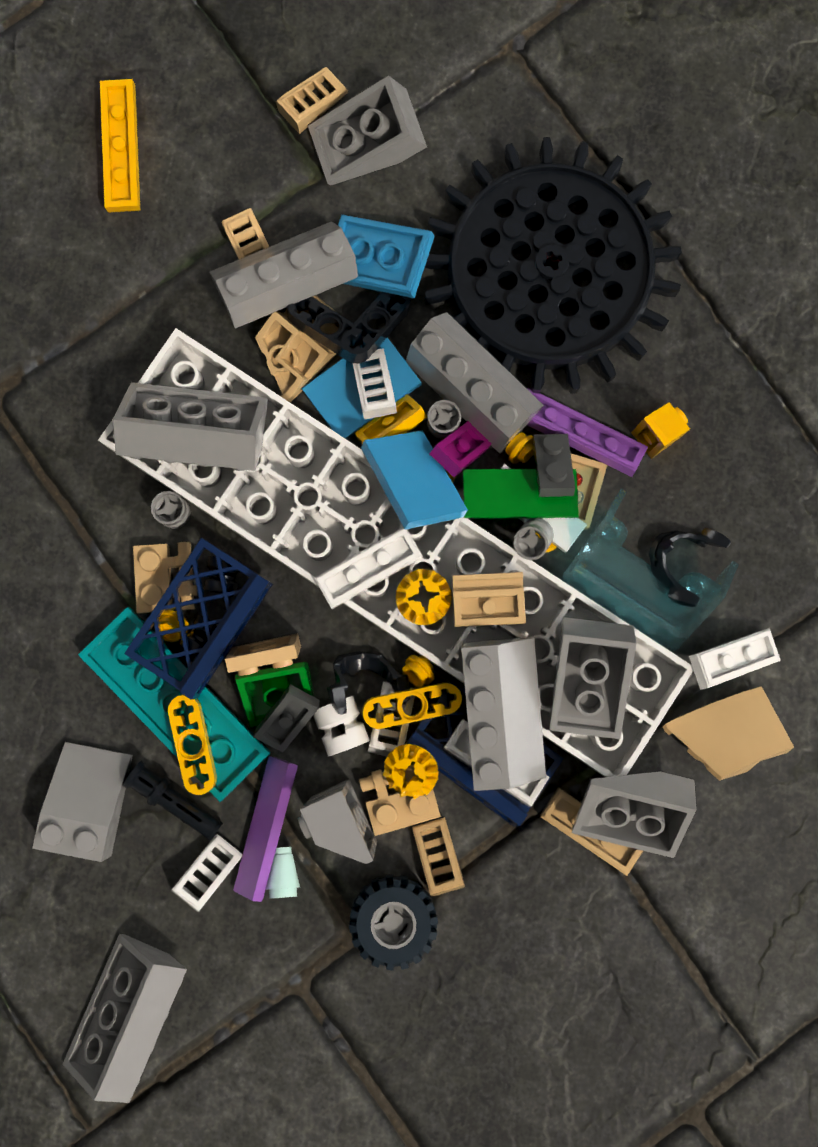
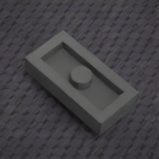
M535 434L533 450L539 497L574 496L575 481L568 434Z
M290 684L255 728L254 738L284 752L318 710L320 700Z

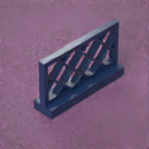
M201 538L124 654L180 690V693L190 700L198 699L273 584ZM204 549L216 555L218 570L199 573L197 560ZM222 560L232 567L223 568ZM193 567L194 575L187 576ZM239 570L249 577L241 590L228 592L224 573ZM219 574L223 593L204 597L201 578ZM195 579L199 599L180 602L178 588L182 582ZM237 595L233 603L230 604L229 597ZM174 596L175 604L168 605V603ZM224 598L227 612L222 619L209 621L205 602ZM200 603L204 622L185 626L182 607ZM176 608L180 628L161 631L160 615L164 610ZM218 624L213 633H211L210 626ZM154 626L156 633L148 634ZM205 627L207 642L203 648L190 650L186 631ZM181 632L184 652L166 655L162 636ZM157 637L160 657L146 659L136 652L144 639ZM199 653L192 663L191 654ZM185 656L188 671L182 680L179 681L170 675L167 660ZM161 661L163 669L155 665L154 662Z
M453 678L450 684L455 685L461 694L465 696V686ZM446 689L435 702L442 703L445 708L448 707L447 698L450 695ZM467 710L422 720L405 744H414L426 749L436 760L440 773L513 827L521 826L531 807L520 803L503 789L474 791L472 768L443 750L444 746L441 743L448 742L453 734L450 717L467 715ZM445 718L448 738L435 740L424 732L431 720ZM543 744L544 755L552 760L546 770V775L549 776L547 784L564 758Z

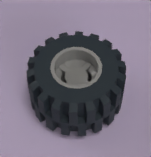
M392 874L386 875L382 879L378 877L372 880L371 884L365 885L360 890L352 905L349 929L353 945L359 949L360 956L364 960L368 958L371 960V965L379 968V965L386 966V970L394 971V967L401 966V970L409 968V964L415 962V964L419 963L425 952L429 953L432 948V941L436 940L438 919L431 897L421 887V884L415 880L414 882L409 880L406 876L393 877Z

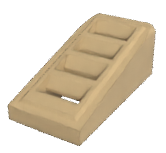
M325 67L282 95L276 101L279 113L301 134L308 128V125L316 121L348 93V90ZM326 80L335 90L329 93L321 83ZM317 89L324 98L320 100L312 91ZM307 96L314 104L309 106L304 101V98ZM299 104L304 111L299 113L294 106Z
M251 208L221 222L238 259L269 247ZM254 236L257 237L258 240L240 247V243Z
M445 817L413 826L412 829L430 895L437 896L464 888L463 876ZM438 831L442 832L443 837L427 842L423 840L422 836ZM445 844L446 851L428 856V849ZM449 858L450 865L432 870L431 863ZM453 872V879L436 883L434 877Z

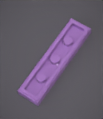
M527 388L544 405L527 424L528 426L544 434H568L570 447L633 477L648 446L541 393H533L532 389Z
M272 756L268 757L233 891L251 901L262 902L298 768V765Z

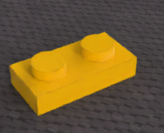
M406 394L396 402V414L376 417L354 434L361 444H363L364 440L404 434L413 430L420 422L427 418V415L423 408Z

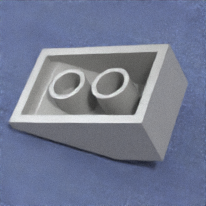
M389 75L308 125L320 164L329 185L399 164L427 148L407 89Z
M563 617L557 655L550 731L613 739L621 738L637 644L634 625Z
M65 742L39 815L32 849L98 862L111 857L126 790L123 784L129 776L133 755Z
M664 772L591 779L572 826V833L674 858L697 810L695 782L693 779Z

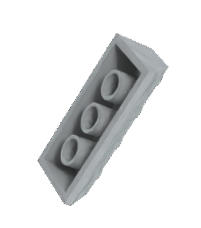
M332 221L209 272L235 328L358 277L355 254L342 228Z
M447 312L431 318L410 345L406 358L407 364L444 400L454 402L460 409L461 417L465 421H469L492 443L491 446L499 453L506 449L510 441L523 430L544 406Z
M131 382L113 418L116 455L128 456L133 459L146 458L164 460L168 463L181 462L198 464L203 467L216 466L233 468L238 471H255L262 451L268 398Z
M534 637L464 642L461 651L474 791L510 789L546 778Z
M350 779L313 795L300 809L301 817L298 818V822L306 839L312 837L315 845L364 864L374 860L377 839Z
M119 934L62 1064L94 1101L130 1103L187 971L170 954L125 934Z

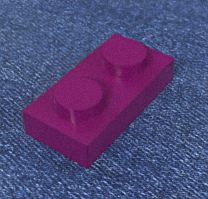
M467 421L439 442L429 454L455 477L485 453L492 443Z

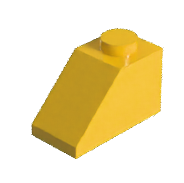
M669 402L646 416L631 433L638 442L648 446L646 453L652 459L681 438L690 428L687 425L688 419L683 411L678 407L674 408Z

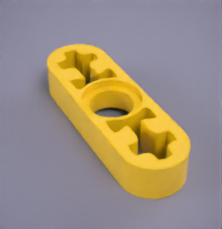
M446 682L372 697L364 703L362 717L370 727L383 729L452 714L459 709L462 695L455 685ZM442 689H446L449 694H454V699L449 701V707L445 708L442 703L431 704L433 711L427 713L428 701L424 696V692L430 691L429 698L440 697ZM411 695L417 696L421 701V709L415 715H407L402 709L403 700ZM396 698L395 707L400 716L399 719L393 720V712L382 715L381 722H377L374 717L368 716V712L374 710L373 704L379 703L381 708L393 707L390 699Z
M184 695L177 696L168 706V716L183 783L190 793L203 795L211 791L216 785L217 773L202 706L198 699L190 700ZM185 700L186 705H192L194 708V712L188 715L190 724L197 722L199 729H188L180 733L179 726H186V721L183 715H177L176 709L181 708V702ZM190 734L197 735L202 741V748L195 755L187 753L183 747L184 739ZM205 756L206 763H199L202 774L208 773L209 780L204 782V788H200L199 783L192 782V777L197 775L196 766L194 764L188 767L187 760L193 761Z

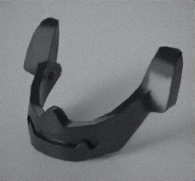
M704 528L697 535L679 530L661 533L655 538L649 551L653 575L670 589L668 597L674 603L696 607L700 597L682 587L670 574L666 565L667 553L673 550V542L680 538L688 539L701 547L711 545L727 548L731 540L709 528Z
M363 651L339 655L333 663L335 683L327 687L331 704L340 715L347 713L345 691H347L348 686L342 676L346 672L350 676H356L361 669L371 670L386 679L391 684L394 692L410 689L408 675L398 673L382 655ZM410 696L406 697L403 702L409 701Z

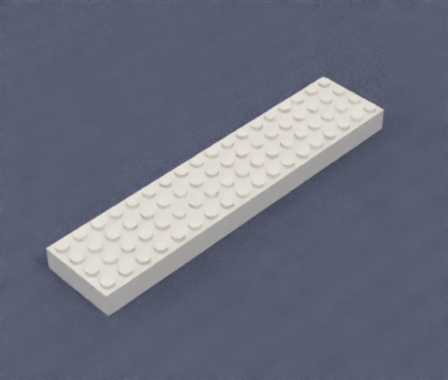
M175 328L138 383L268 398L262 451L256 470L238 471L225 467H203L198 464L181 462L168 463L164 460L133 459L128 456H121L122 458L317 587L319 586L314 579L315 577L403 528L362 449ZM112 419L98 441L115 452ZM464 517L407 529L423 558L343 603L462 683H464L461 647L464 642L534 637L542 734L545 738L604 777L628 774L694 671L691 664L634 628L637 644L621 738L613 739L550 731L557 655L563 617L629 624L532 560L522 558L515 549ZM417 569L434 570L443 576L449 584L452 593L451 605L446 615L430 625H418L408 621L402 616L396 604V590L400 581L405 575ZM523 572L526 624L473 627L454 626L453 575ZM420 582L419 594L414 595L413 598H408V601H420L425 612H428L429 599L434 598L439 593L427 592L426 588L423 587V582Z

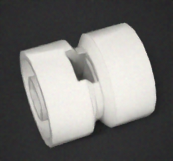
M354 696L346 698V714H338L332 704H328L318 708L313 715L318 729L325 731L322 741L328 757L370 741L364 723L358 722L356 719L359 715V710ZM344 723L345 733L341 734L337 725Z

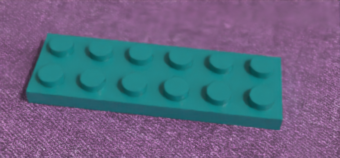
M127 607L78 655L177 757L168 716V706L175 697L183 694L180 693V690L124 654L145 623L130 607ZM151 629L148 634L155 633V632ZM157 637L144 639L136 652L146 659L160 657ZM164 643L166 655L175 654V653ZM179 657L168 659L170 675L181 681L188 671L187 665ZM161 661L154 662L155 665L163 669ZM206 686L198 700L202 706L217 773L216 785L210 792L219 802H222L271 752L258 739L254 738V734ZM185 700L182 701V707L176 709L178 716H184L186 726H179L180 733L188 729H199L197 722L194 724L189 722L188 715L194 712L193 706L186 705ZM190 734L184 739L183 747L187 753L195 755L200 752L202 741L197 735ZM205 756L193 761L187 760L188 767L195 764L197 771L195 777L204 785V782L209 780L208 773H201L199 763H206Z

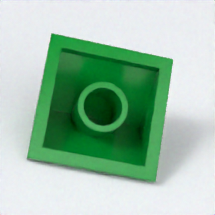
M307 662L295 663L282 668L263 669L244 676L235 675L236 684L250 727L258 726L290 684L314 697Z

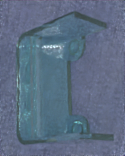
M620 489L573 557L562 576V581L629 625H634V628L672 652L679 649L723 601L739 564L732 561L715 581L697 572L685 574L678 583L699 596V603L696 607L674 603L668 597L670 589L653 575L651 565L622 547L627 538L628 531L624 523L614 517L627 493Z

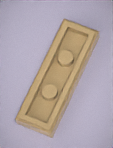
M557 788L540 814V817L627 876L643 851L573 834L572 826L581 803L560 788Z

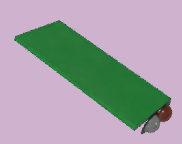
M463 469L464 504L468 509L464 518H579L578 504L583 501L584 495L577 489V486L582 484L583 477L577 473L576 469H573L575 481L574 496L539 497L536 469Z

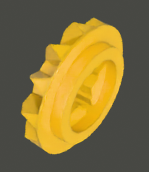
M417 569L405 575L396 590V604L400 613L414 624L430 625L436 623L446 615L451 605L452 593L449 584L443 576L434 570ZM420 582H423V587L426 588L427 592L439 593V595L429 599L428 612H425L420 601H408V598H413L414 595L419 594Z
M400 745L394 748L384 761L383 776L389 782V789L394 788L399 792L400 797L411 796L415 800L419 796L428 795L437 783L439 770L436 760L430 752L418 745ZM412 762H415L414 774L418 776H413L407 782L405 778L406 772L401 769L406 770Z

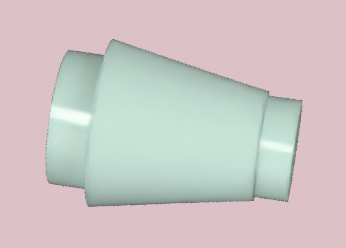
M292 847L276 848L266 890H269V899L297 897V888H300Z

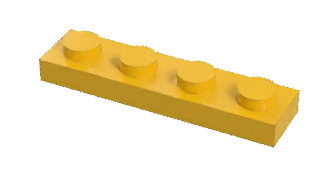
M133 79L100 81L104 206L107 212L140 211L135 83Z

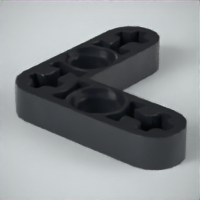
M381 292L354 323L313 297L301 300L295 304H289L287 306L288 320L303 333L346 361L359 364L369 359L407 316L410 310L411 298ZM397 300L401 301V304L398 303V302L395 303V304L390 308V313L388 312L389 306H390V301L393 302V303L396 302ZM372 319H379L385 323V326L381 329H373L368 326L367 322ZM332 323L338 327V331L333 334H326L321 331L320 327L324 324ZM362 334L363 336H365L363 338L362 348L359 346L355 347L354 349L350 348L351 344L354 346L358 345V343L362 340Z

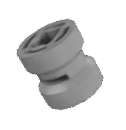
M440 400L430 407L427 426L429 432L434 437L443 440L460 427L461 412L454 402Z
M163 491L152 500L151 513L159 523L168 528L176 529L188 522L191 515L190 506L176 492Z
M533 518L526 521L514 536L513 544L515 551L524 559H539L553 542V528L543 519Z

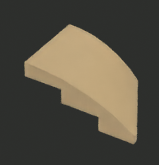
M317 295L312 296L313 298H315V299L318 300L319 302L323 303L324 305H326L327 307H329L330 309H332V308H331L329 305H327L323 300H321ZM287 309L284 313L278 311L272 313L255 337L261 352L266 356L270 373L275 377L281 390V397L290 403L302 392V388L313 381L336 355V353L293 325L288 320ZM327 323L320 327L321 331L326 334H333L338 331V327L332 323Z
M762 686L708 704L682 715L663 726L664 731L668 735L673 733L688 747L687 752L696 760L701 761L706 769L719 781L746 773L760 761L788 753L794 748Z

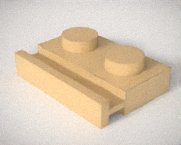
M523 572L452 576L455 627L526 624Z

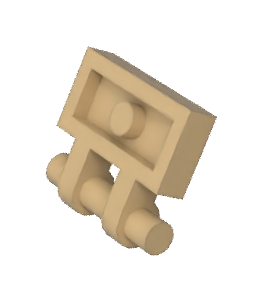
M191 542L177 543L178 556L170 557L168 544L133 546L136 612L138 614H146L153 611L171 584V568H179L180 570L191 554ZM192 569L190 570L187 576L193 575ZM193 580L182 582L178 588L181 602L194 600V596H197V585H193ZM194 604L182 607V610L195 609Z
M415 763L408 766L406 770L401 769L406 772L405 778L407 782L413 776H418L414 774ZM381 769L372 771L371 776L359 779L362 792L372 789L377 791L378 798L365 802L375 836L441 817L433 789L428 795L419 796L414 800L411 796L400 797L399 792L388 794L386 785H389V782L383 776L384 772Z

